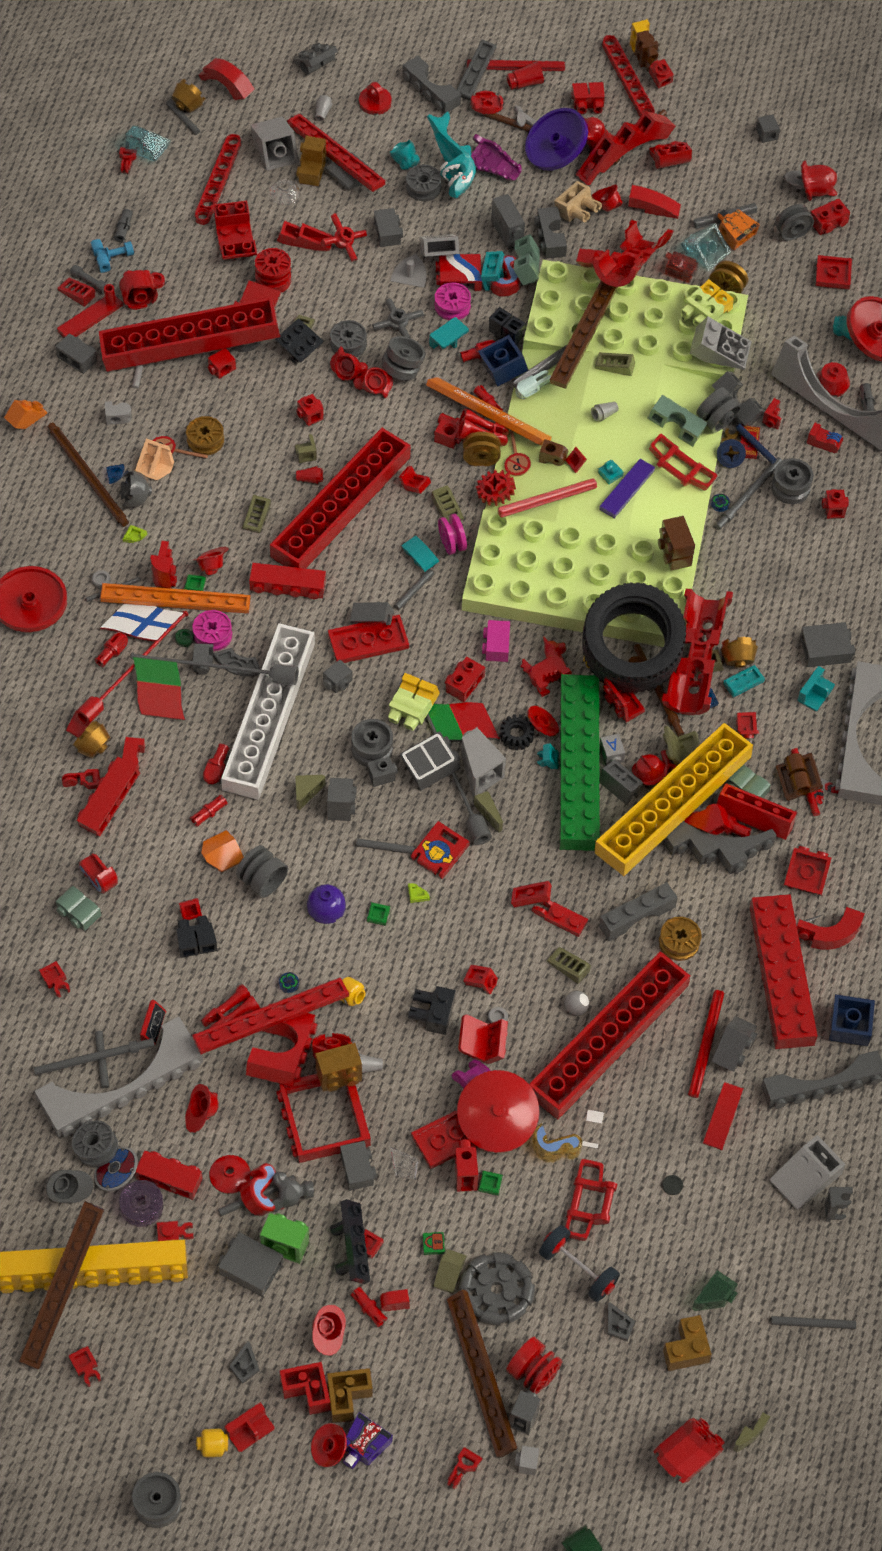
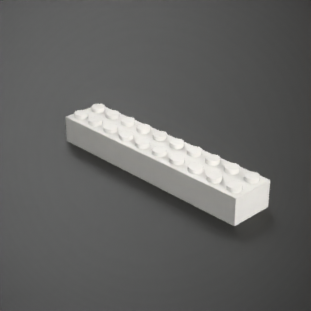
M278 623L262 670L270 671L274 664L298 666V681L296 685L273 683L272 678H269V674L260 673L221 778L222 791L259 800L315 645V632Z

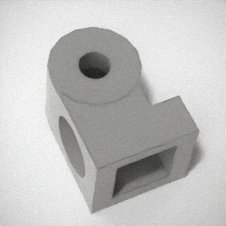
M112 401L105 402L107 425L125 424L131 421L132 412L129 404L119 403L118 405H112Z

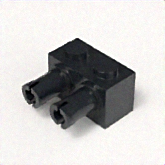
M436 986L433 993L415 989L413 1001L430 1004L431 1008L425 1010L411 1006L408 1019L423 1021L427 1024V1031L446 1035L455 1002L456 990Z

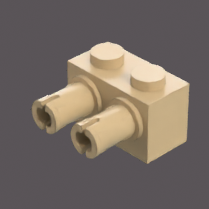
M576 181L554 200L555 207L559 209L560 217L568 222L578 218L585 223L587 222L586 220H589L590 213L584 209L589 208L597 213L602 207L601 202L592 199L590 187L579 181Z

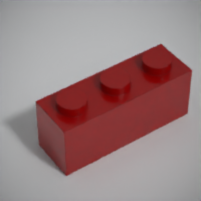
M144 1150L135 1172L136 1180L191 1200L194 1199L203 1179L202 1171L198 1167L181 1164L179 1160L174 1158L167 1159L155 1151L148 1152Z

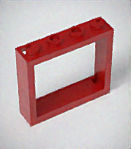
M313 1074L300 1077V1079L295 1080L293 1087L279 1083V1091H276L279 1103L283 1102L284 1108L281 1109L284 1121H288L289 1127H286L288 1139H293L294 1145H291L293 1157H297L299 1163L340 1154V1146L365 1141L366 1147L371 1146V1137L356 1085H346L345 1087L360 1137L303 1151L287 1094L320 1087L318 1075Z

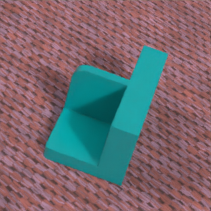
M503 251L486 252L481 274L485 291H489L491 281H499L500 278H504L502 269Z
M454 317L429 335V345L433 349L437 346L445 349L449 345L455 349L457 347V340L468 333L469 328L457 317Z
M820 666L816 668L803 686L797 700L814 711L819 710L835 687L834 683L823 678L825 669Z

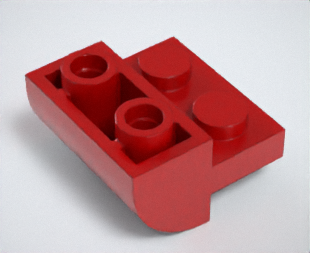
M673 141L671 144L666 145L659 144L649 148V153L655 161L656 169L684 164L692 160V149L687 143L681 141Z
M161 541L158 556H150L152 579L156 587L172 589L177 584V576H175L176 565H173L172 549L169 548V541Z

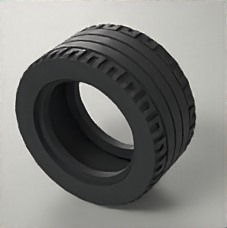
M623 583V585L619 584L616 587H611L610 590H606L604 594L602 593L592 603L583 627V655L591 673L598 677L600 682L604 683L605 678L610 680L617 690H621L624 693H642L645 690L650 691L652 688L655 689L658 685H662L676 671L683 654L686 641V626L681 609L678 608V604L674 602V599L670 598L663 590H659L652 585H646L645 583ZM624 614H640L650 618L658 625L664 636L665 645L652 659L638 663L627 662L617 658L609 651L603 639L604 629L616 617Z

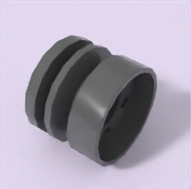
M259 845L250 850L241 860L237 867L236 876L246 885H251V889L264 898L271 895L282 884L289 869L279 858H274L273 853L268 851L266 847Z

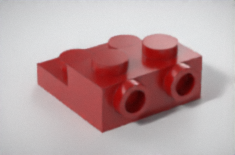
M803 846L794 848L784 886L822 896L832 857H828L829 854L822 851H817V853L809 852L810 849Z

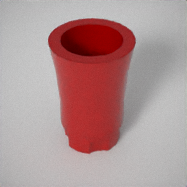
M538 61L506 75L511 90L544 84L543 72Z

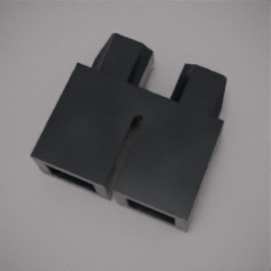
M499 307L489 317V332L494 334V337L497 339L510 335L516 346L519 344V341L524 337L522 331L526 328V323L515 316L512 317V314Z
M206 915L198 916L196 918L197 925L193 926L189 925L187 919L178 921L176 931L180 958L198 955L196 937L200 954L218 951L212 922L208 921Z

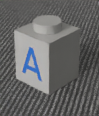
M615 734L601 737L599 747L605 765L607 766L613 760L618 761L620 764L624 762L625 750L620 735Z

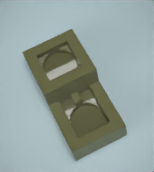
M762 1413L753 1430L745 1426L733 1450L738 1452L750 1445L765 1429L770 1416Z

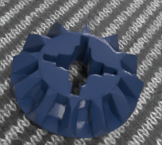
M734 439L723 441L717 450L719 462L727 468L738 467L743 463L746 456L743 444ZM730 446L733 448V451L739 452L733 455V461H731L729 455H723L729 452Z

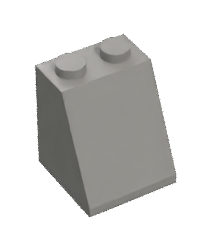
M283 117L250 125L253 141L267 171L299 162L294 131Z
M478 728L467 731L462 737L461 758L472 795L475 796L481 794L505 777L506 758Z

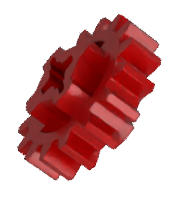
M494 470L492 474L488 471L487 476L482 475V480L477 481L478 486H476L478 498H481L482 503L487 501L489 506L492 503L498 506V502L505 504L504 500L510 501V495H515L514 490H516L514 478L510 476L509 472L504 474V470H501L500 473Z

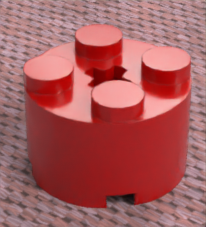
M128 270L124 272L119 282V289L125 305H128L130 309L137 310L147 308V304L151 302L153 304L157 300L158 292L149 270Z

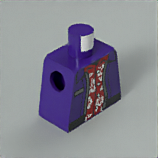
M359 1412L346 1436V1451L349 1453L343 1460V1463L351 1469L356 1466L359 1460L369 1466L393 1442V1435Z

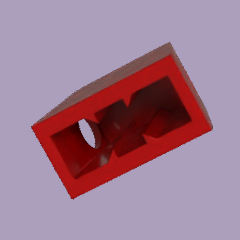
M460 1140L458 1142L459 1148L455 1149L456 1191H477L478 1163L476 1148L471 1147L470 1140Z

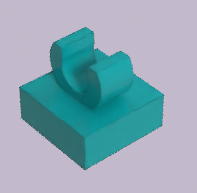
M613 460L607 461L602 467L598 468V473L608 484L613 483L624 475L623 470Z
M550 743L544 744L543 750L537 752V755L543 759L537 761V763L541 767L548 766L550 769H558L559 752Z

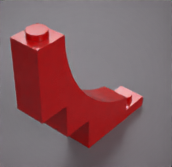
M644 111L636 124L624 122L615 136L604 133L576 175L586 185H591L599 172L605 173L624 154L645 142L667 139L676 126L664 115Z

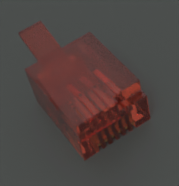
M676 251L673 254L667 252L665 258L669 259L665 267V275L690 283L698 269L696 259Z

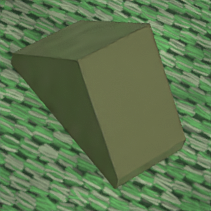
M323 774L295 776L298 810H301L325 787V776Z
M447 1249L440 1261L433 1287L453 1294L467 1255Z

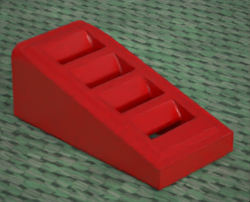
M68 278L58 287V291L83 307L96 296L94 288L72 278Z

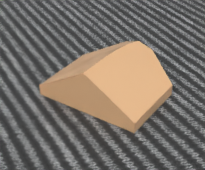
M146 439L135 471L154 480H159L169 474L174 465L170 447Z

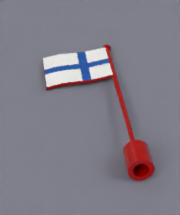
M123 604L100 629L121 632L137 639L154 641L142 654L147 656L185 616L188 617V612L165 610L156 606ZM134 663L100 698L90 696L75 711V716L79 722L89 725L104 710L102 700L135 668Z

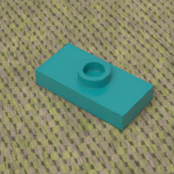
M753 665L724 680L723 685L734 698L763 683L765 678L758 668Z

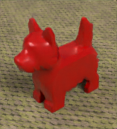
M543 637L546 658L533 666L525 659H522L520 666L529 675L532 685L537 688V692L541 697L550 694V691L546 689L550 682L554 683V680L561 679V674H572L571 670L566 667L562 656L567 649L565 642L548 641L545 637Z

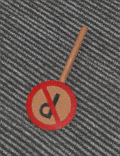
M510 430L514 454L506 459L504 468L512 476H521L529 471L531 461L526 454L517 453L514 432Z
M159 436L152 440L169 446L172 454L177 452L208 458L205 454L176 449L175 441L168 436Z

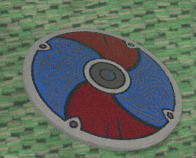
M118 1147L115 1157L109 1163L96 1167L94 1173L96 1185L104 1191H114L126 1185L137 1169L138 1159L136 1153L128 1147Z

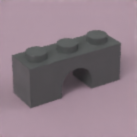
M558 207L539 208L534 221L535 226L539 227L537 230L538 239L542 240L540 243L541 252L545 253L546 259L565 257L567 244L564 233L552 232L560 230L561 218Z
M730 371L723 374L712 385L715 389L714 391L725 387L731 393V399H737V392L743 386L736 375ZM749 398L744 403H741L742 409L737 415L736 420L741 425L751 426L764 414L765 410L755 398Z

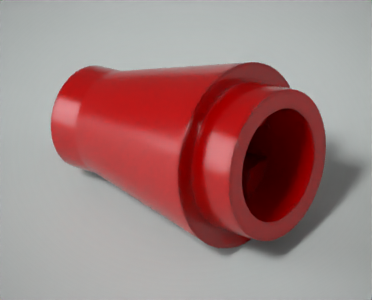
M315 466L297 470L296 480L315 484L323 482V469Z

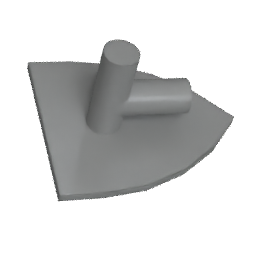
M414 254L397 265L390 281L424 288L427 276L426 268L422 260Z

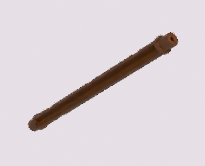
M54 422L50 423L48 429L51 435L85 477L116 521L122 527L127 526L129 521L126 515L115 503L60 428Z

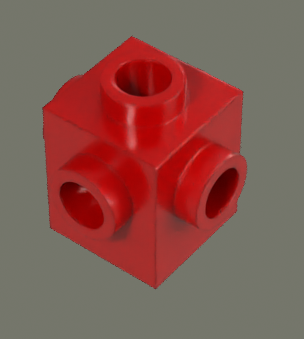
M313 394L304 396L297 401L296 413L300 419L305 421L307 426L324 419L322 402L316 399Z
M826 490L825 497L822 498V508L825 509L826 518H845L849 499L845 497L844 490Z

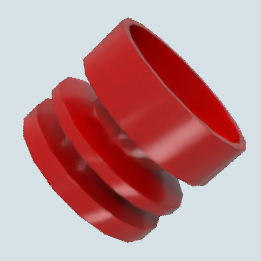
M267 248L258 253L255 258L256 283L278 290L280 293L286 291L291 285V258L288 253L278 248Z
M532 1337L511 1359L506 1372L516 1380H520L526 1375L523 1386L525 1388L531 1386L530 1392L538 1394L555 1378L563 1360L560 1357L553 1359V1351L542 1356L546 1345L536 1337Z

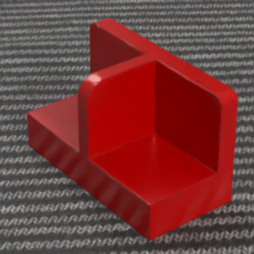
M260 1402L225 1426V1433L238 1452H242L272 1432L275 1427L267 1417L266 1410Z

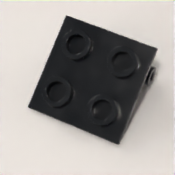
M299 318L283 331L279 338L275 339L276 342L291 354V361L294 364L304 361L324 342Z

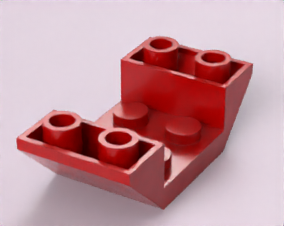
M238 201L213 204L221 258L224 260L257 256L255 240H253L248 202Z

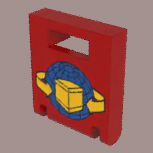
M437 821L414 850L411 859L415 860L418 857L417 863L435 875L441 868L442 871L439 877L443 879L469 847L470 843L467 839ZM444 833L457 841L454 845L443 838Z

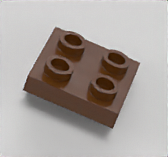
M799 753L788 755L785 757L784 763L776 766L787 801L823 788L812 753L803 756Z

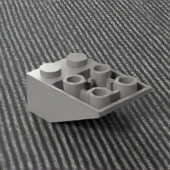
M707 317L696 326L690 354L704 362L744 370L751 341L712 318Z
M817 1135L783 1165L769 1181L798 1210L840 1177L846 1164Z

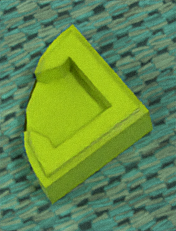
M130 525L123 537V542H138L146 537L147 531Z
M408 883L410 903L430 901V896L426 890L417 884Z

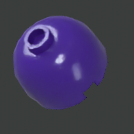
M324 884L314 888L309 893L307 911L316 922L330 924L336 922L337 919L344 915L346 909L345 897L337 887Z

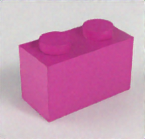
M488 620V626L484 627L483 638H487V643H483L482 654H486V661L508 662L510 621Z

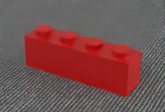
M252 563L249 579L250 591L323 599L326 571Z
M118 756L115 761L109 764L107 774L99 780L98 788L89 796L86 807L78 813L77 822L80 827L98 837L101 836L140 775L137 766Z
M727 783L720 792L717 804L724 807L726 813L735 817L736 820L762 831L773 829L776 837L784 840L788 838L792 831L797 815L796 811Z

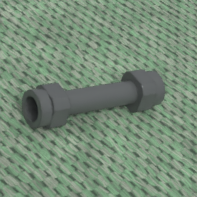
M72 266L70 274L77 279L80 277L93 285L97 292L104 294L106 282L103 280L98 281L83 272V268L80 266Z

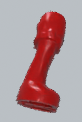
M466 408L462 411L459 419L460 427L457 432L458 439L464 440L466 436L475 432H489L500 439V446L507 445L508 428L497 422H489Z
M240 984L236 987L235 993L223 1004L211 1009L202 1018L201 1023L204 1027H207L217 1020L216 1023L210 1026L212 1028L258 1010L260 1006L255 998L250 995L248 989L243 984ZM240 1002H244L228 1015H223L231 1008H233L235 1005L239 1004Z

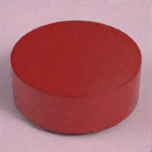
M159 272L151 273L156 289L162 288L165 284L164 275Z

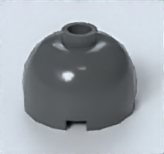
M127 470L123 477H126V480L121 482V500L125 498V503L123 504L125 507H138L144 504L148 496H151L152 487L149 485L145 475L137 471Z

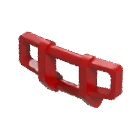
M659 434L649 447L650 452L659 460L656 466L664 468L679 479L684 486L692 484L706 491L718 476L715 472L700 462L697 463L679 450V447L663 434ZM658 442H662L670 449L665 455L655 447ZM675 455L692 467L693 470L685 476L670 465L668 461ZM699 472H702L711 480L708 483H704L695 477Z
M582 1159L580 1162L578 1175L573 1183L575 1188L571 1206L566 1214V1228L569 1230L571 1219L589 1224L584 1234L571 1232L569 1238L586 1241L593 1224H609V1212L613 1194L617 1190V1183L611 1181L602 1182L604 1165L601 1162ZM583 1167L597 1168L599 1170V1180L594 1181L581 1178ZM583 1188L605 1193L601 1213L591 1214L578 1211Z

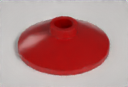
M531 706L528 709V718L536 731L547 736H555L559 732V726L555 718L547 710L539 706Z
M225 1155L218 1158L212 1164L209 1177L212 1185L218 1191L232 1194L239 1192L242 1185L250 1180L251 1171L247 1162L241 1157ZM232 1169L233 1173L227 1174L226 1171Z
M328 1423L316 1431L312 1439L311 1453L318 1465L332 1467L342 1459L347 1446L344 1430L337 1424Z

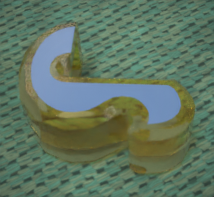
M542 1123L536 1126L533 1132L532 1146L536 1155L541 1160L556 1162L565 1153L568 1154L569 1159H574L581 1153L583 1142L578 1135L571 1134L548 1141Z

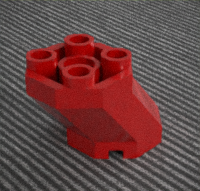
M695 1418L688 1419L653 1451L654 1454H659L657 1461L671 1476L679 1475L682 1477L679 1480L682 1483L689 1482L724 1450L722 1447L725 1443L719 1435L713 1434L709 1430V1424L702 1418L699 1420Z

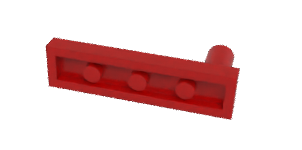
M112 284L105 285V297L59 326L57 332L64 338L69 333L77 337L121 308L123 302L115 295L114 286Z

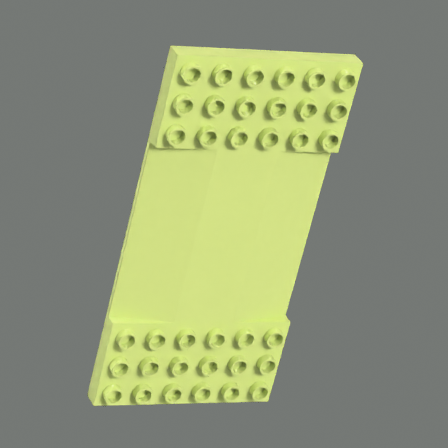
M542 261L523 342L522 355L525 358L528 370L563 346L568 345L601 281L593 267L586 268L558 261ZM635 276L627 285L618 287L566 389L548 382L540 388V391L525 399H519L515 393L516 389H513L508 410L509 415L551 436L552 442L565 446L569 451L567 457L577 447L587 460L577 473L573 471L566 461L562 466L554 465L546 461V464L539 462V453L542 445L540 446L514 432L517 453L526 454L531 461V467L524 475H510L514 478L516 490H514L515 495H510V501L504 500L505 504L498 502V506H495V503H492L490 506L486 503L485 510L483 509L462 597L463 611L583 632L586 615L596 598H599L606 590H610L611 587H616L619 584L639 582L663 590L670 598L674 599V602L678 604V608L681 609V614L684 616L687 601L684 596L685 589L693 588L712 485L706 491L692 484L682 485L679 479L664 468L656 466L659 460L650 452L649 447L659 434H663L687 456L715 472L717 450L720 446L723 429L713 433L706 426L702 435L692 447L678 438L681 428L677 423L668 422L662 428L647 418L662 395L696 415L697 409L702 402L714 392L715 389L712 385L727 371L734 373V368L704 362L690 354L696 326L693 324L695 317L691 316L685 319L681 316V309L685 306L686 299L700 286ZM725 291L734 298L733 309L728 313H723L716 321L741 335L748 295ZM599 352L633 354L635 366L632 376L596 369L595 365ZM557 364L547 370L549 372L548 375L552 376ZM614 401L618 404V412H615L605 420L595 421L593 419L591 408L595 404ZM510 430L507 436V445L500 446V460L496 463L494 469L497 470V473H500L501 470H504V474L507 473L504 463L510 455L514 454ZM658 442L655 445L663 455L670 450L662 442ZM675 455L668 461L670 465L685 476L693 470L692 467ZM639 459L653 465L655 471L615 519L599 510L600 505ZM609 460H613L624 472L623 477L611 484H608L598 473V468L602 467ZM699 472L695 477L704 483H708L711 480L702 472ZM591 478L597 481L596 489L519 513L500 517L497 512L499 507ZM684 515L695 543L693 562L690 567L671 571L669 565H666L664 562L663 550H660L658 546V539H660L659 528L662 526V520ZM624 614L616 617L603 631V636L660 647L665 645L664 636L658 625L650 618L640 614Z

